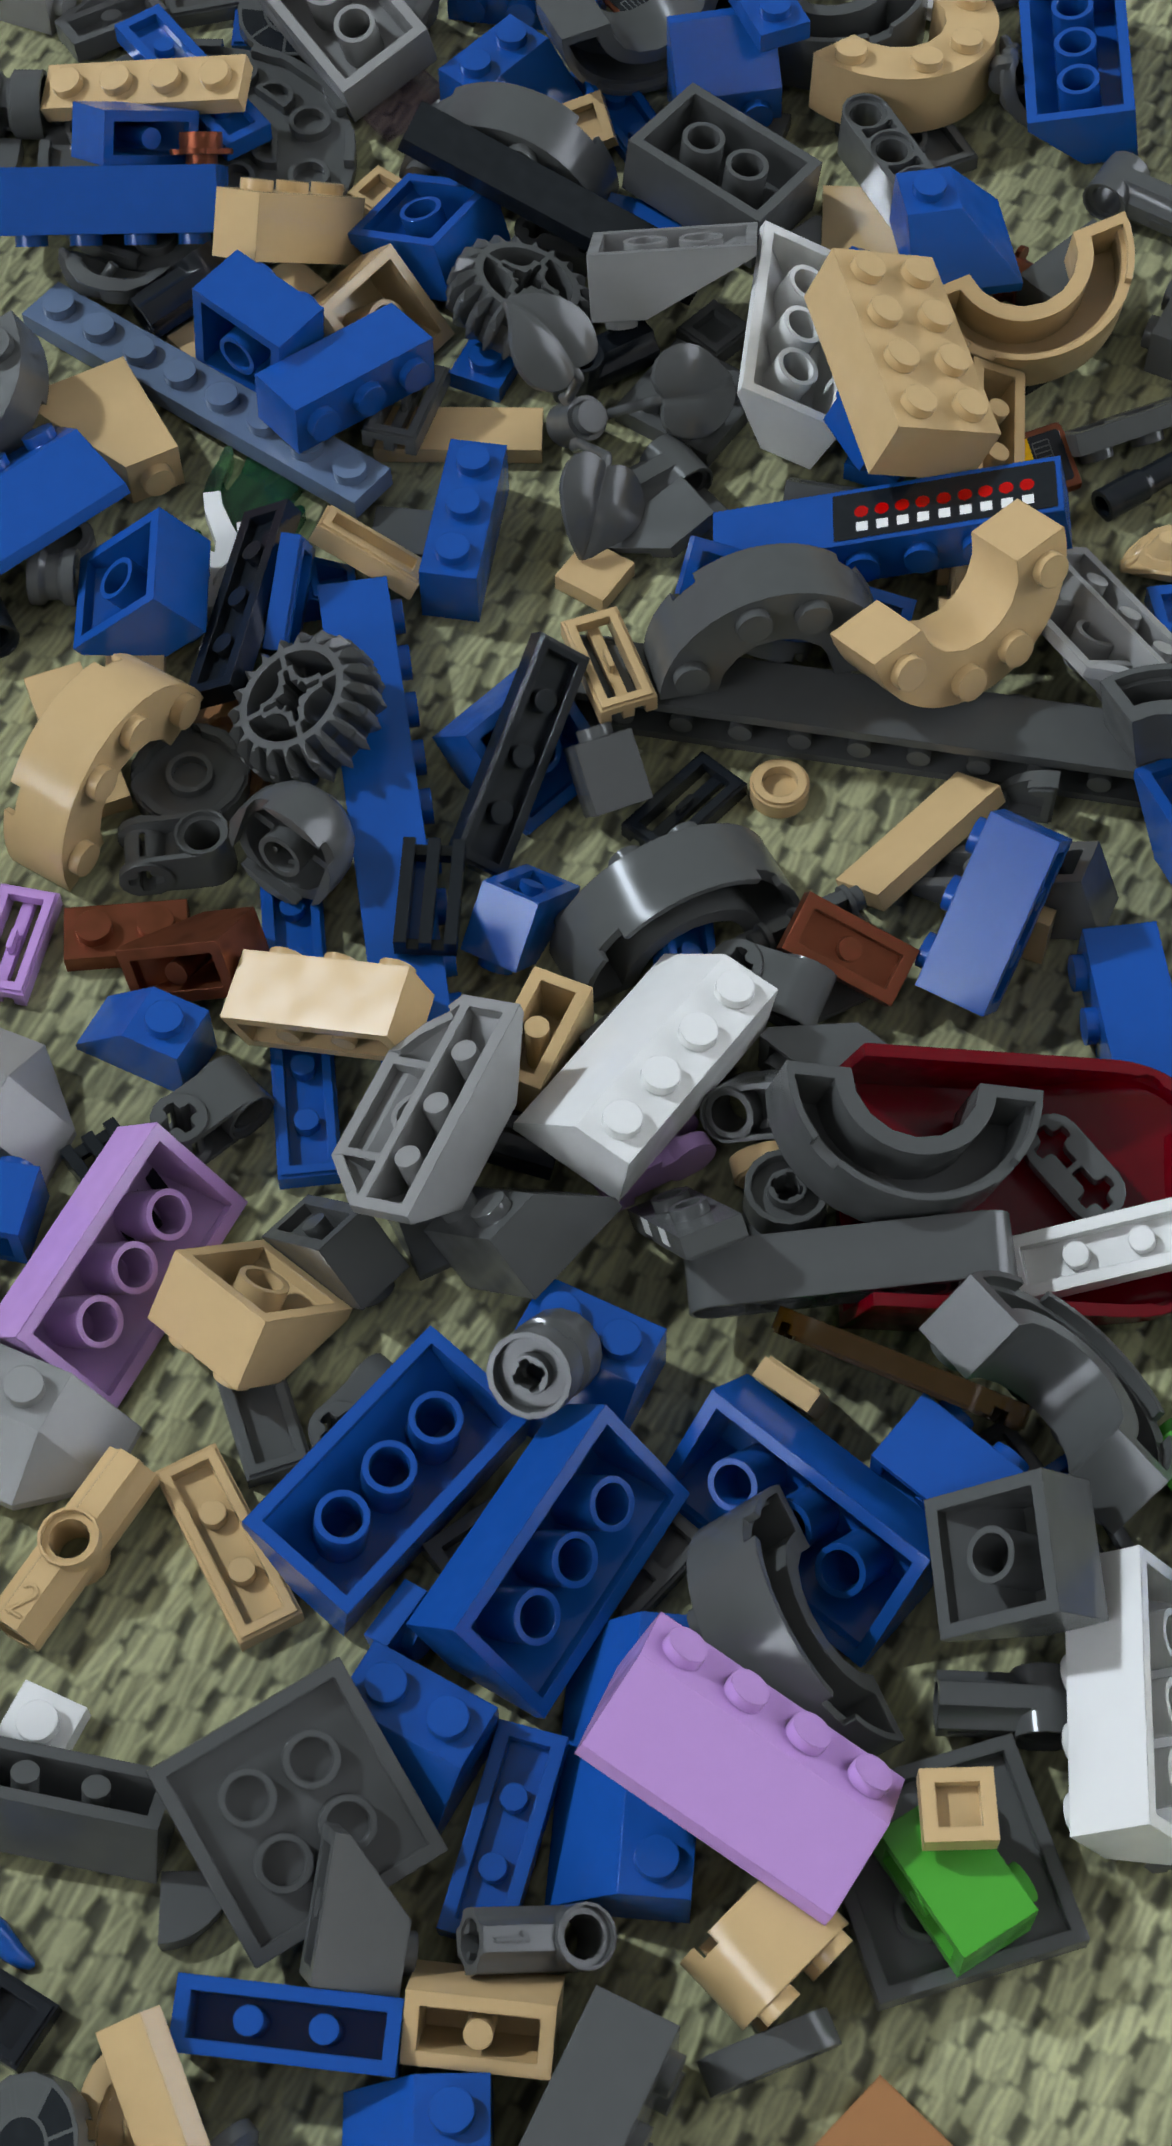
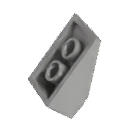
M758 222L593 232L586 254L591 322L605 323V329L607 330L635 328L638 326V320L650 319L757 256Z

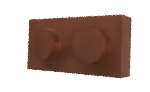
M811 891L804 893L777 946V949L784 953L802 955L827 966L837 975L836 980L885 1007L892 1006L920 951Z
M187 899L64 908V962L67 972L121 968L115 951L121 945L189 918L190 910Z

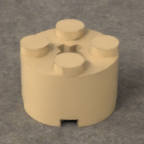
M758 1880L708 1931L711 1936L699 1947L706 1957L704 1958L693 1947L682 1959L680 1965L742 2031L751 2024L760 2033L767 2030L799 1997L800 1993L791 1983L802 1972L814 1982L853 1940L843 1930L849 1922L838 1911L824 1926Z

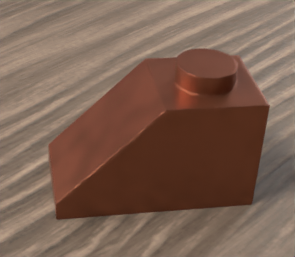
M251 906L201 912L121 945L115 953L130 991L154 986L186 1001H200L227 997L243 949L269 952L270 948L255 908Z

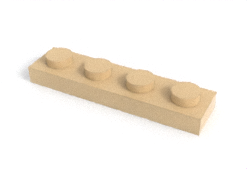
M247 54L49 65L40 110L48 122L72 121L73 101L129 102L198 110L199 114L245 112L253 66Z

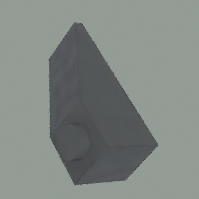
M1099 841L1071 843L1044 904L1046 907L1057 910L1050 939L1080 940L1082 929L1107 926L1119 897ZM958 845L910 888L912 895L940 904L950 880L956 874L962 877L972 854L965 851L966 845Z

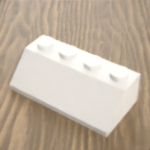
M765 220L759 232L737 395L760 448L807 469H811L836 440L823 419L835 402L838 389L804 295L831 250Z
M663 954L514 1122L513 1129L608 1196L615 1197L619 1202L701 1106L703 1098L720 1084L764 1032L778 989L726 954Z
M1141 1545L1100 1553L1109 1621L1065 1632L1066 1655L1061 1659L1060 1672L1063 1685L1067 1691V1723L1062 1729V1745L1068 1759L1069 1793L1064 1798L1063 1813L1066 1825L1070 1831V1838L1105 1859L1172 1865V1568Z

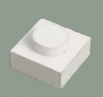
M25 1680L0 1723V1736L72 1750L91 1715L87 1707L29 1680Z

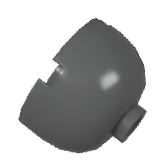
M290 780L265 786L253 794L236 811L229 822V839L232 847L240 840L242 849L248 856L241 863L246 873L266 892L285 903L297 905L303 898L313 900L311 906L320 904L341 882L352 865L356 838L351 822L342 805L333 795L312 784Z

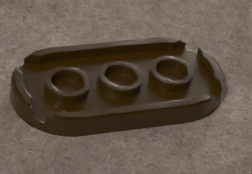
M779 1306L771 1326L776 1334L788 1339H792L794 1336L793 1340L817 1351L925 1393L938 1400L956 1405L963 1410L990 1421L996 1422L1005 1418L1003 1425L1018 1432L1021 1429H1025L1033 1407L783 1306Z

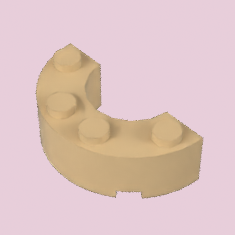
M934 0L929 40L926 43L912 47L883 46L870 43L853 34L813 52L808 107L827 119L840 124L842 107L849 97L860 93L874 94L887 102L909 133L935 130L965 118L981 105L990 89L988 85L989 65L996 53L999 33V15L992 0Z
M1121 212L1073 232L1064 259L1069 282L1063 291L1046 302L1028 306L1001 303L984 293L970 274L943 284L971 357L975 356L1025 372V386L1042 384L1061 378L1092 358L1112 333L1133 278L1135 245L1126 212Z
M1017 498L971 531L972 555L967 573L955 594L940 609L920 620L908 621L879 600H876L830 633L834 645L849 664L901 701L922 708H942L977 699L983 692L997 684L1014 668L1023 665L1030 658L1035 642L1046 627L1054 611L1063 580L1069 569L1064 526Z
M113 654L111 659L113 663L105 667L93 662L75 675L62 688L46 708L28 737L10 781L20 787L15 810L10 807L4 809V839L11 859L71 892L80 877H85L93 870L98 861L100 848L104 844L100 830L102 811L106 799L115 788L118 774L134 753L138 752L150 741L161 740L171 746L181 730H186L193 724L198 716L201 701L204 698L193 686L131 654Z

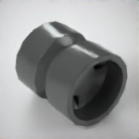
M14 69L10 77H6L2 70H0V138H5L8 132H12L16 138L22 140L46 138L52 122L46 120L40 110L47 77L46 70Z
M780 1149L767 1152L752 1163L745 1176L742 1213L749 1236L824 1228L826 1226L828 1204L802 1183L786 1162Z
M564 1308L545 1309L501 1339L489 1354L486 1368L489 1389L498 1404L512 1415L528 1420L546 1418L560 1410L575 1395L585 1389L598 1374L603 1356L600 1338L592 1324L577 1312Z

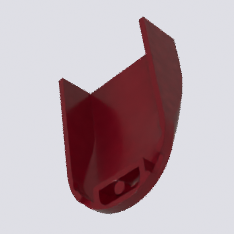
M864 1043L840 1065L841 1067L852 1068L856 1092L873 1116L892 1130L915 1137L938 1136L952 1130L955 1113L980 1083L1043 1090L1042 1115L1055 1113L1069 1118L1119 1172L1126 1188V1197L1122 1209L1172 1197V1077L1151 1067L1114 1059ZM1045 1131L1037 1134L1041 1141L1036 1152L1038 1156L1043 1159L1047 1155L1053 1154L1066 1168L1073 1164L1063 1152V1145L1067 1139L1063 1133L1060 1132L1053 1137L1047 1135ZM1023 1158L984 1202L972 1210L1008 1211L1012 1236L1076 1220L1031 1171ZM1080 1171L1074 1175L1084 1189L1083 1197L1079 1201L1081 1205L1086 1209L1095 1203L1103 1210L1110 1207L1106 1200L1107 1194L1111 1189L1109 1184L1103 1181L1101 1184L1094 1186ZM836 1209V1226L866 1223L843 1214ZM1172 1271L1060 1299L1076 1309L1095 1326L1150 1321L1172 1313ZM872 1292L858 1303L839 1305V1328L921 1332L919 1330L921 1325L952 1293L927 1295Z

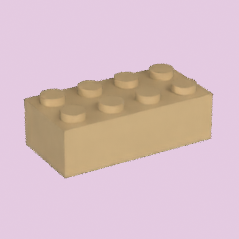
M832 248L804 295V299L868 474L926 478L978 469L1000 437L1001 431L933 258L868 250Z

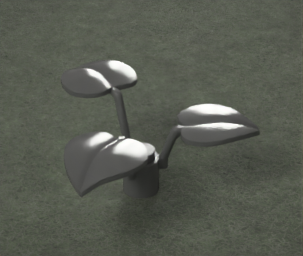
M541 292L514 295L503 301V307L508 323L510 353L519 375L529 386L543 392H557L568 387L565 392L559 394L558 399L560 403L553 406L548 412L546 429L551 440L558 446L570 448L572 452L582 451L574 454L566 462L561 473L559 495L562 517L572 548L579 560H587L628 538L637 529L644 514V493L636 474L627 466L611 465L612 454L589 442L603 434L607 420L660 406L661 423L669 435L681 440L700 439L716 431L728 418L733 409L736 387L729 371L707 349L697 344L679 343L663 350L653 364L651 380L658 395L607 409L593 396L581 395L576 397L584 382V374L579 367L590 363L598 351V341L592 322L577 305L562 297Z

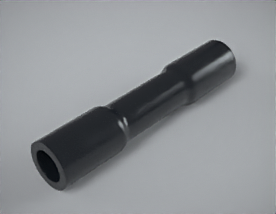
M1172 451L1141 469L1131 470L1093 491L1091 502L1094 510L1106 522H1110L1148 501L1154 493L1172 484Z

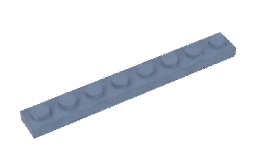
M57 282L22 313L24 324L34 334L92 368L123 356L150 401L356 519L393 484L391 468L334 436L298 454L259 418L256 392L60 282Z

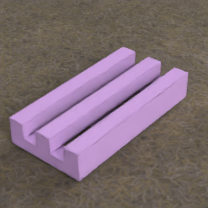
M1 883L0 939L14 901L23 903L15 925L11 929L0 963V1001L3 1002L4 997L12 998L17 1005L27 1006L63 903L60 893ZM40 905L42 907L15 982L11 981L36 908Z

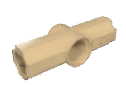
M109 1446L68 1504L61 1509L53 1511L42 1521L37 1534V1546L0 1595V1630L27 1649L30 1648L39 1652L83 1589L96 1583L105 1575L110 1565L112 1549L159 1486L160 1480L157 1474L145 1466L140 1459L125 1450ZM75 1538L90 1540L86 1550L74 1558L59 1557L63 1546L68 1541Z

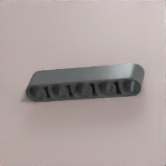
M860 93L849 97L844 102L837 146L838 155L891 228L889 218L895 173L933 169L935 167L887 102L881 97L874 94Z
M979 1210L746 1236V1239L693 1261L689 1262L683 1259L689 1315L701 1319L777 1312L779 1306L798 1310L858 1303L872 1292L927 1295L953 1293L970 1274L983 1270L1001 1271L1018 1276L1010 1215L1008 1211Z

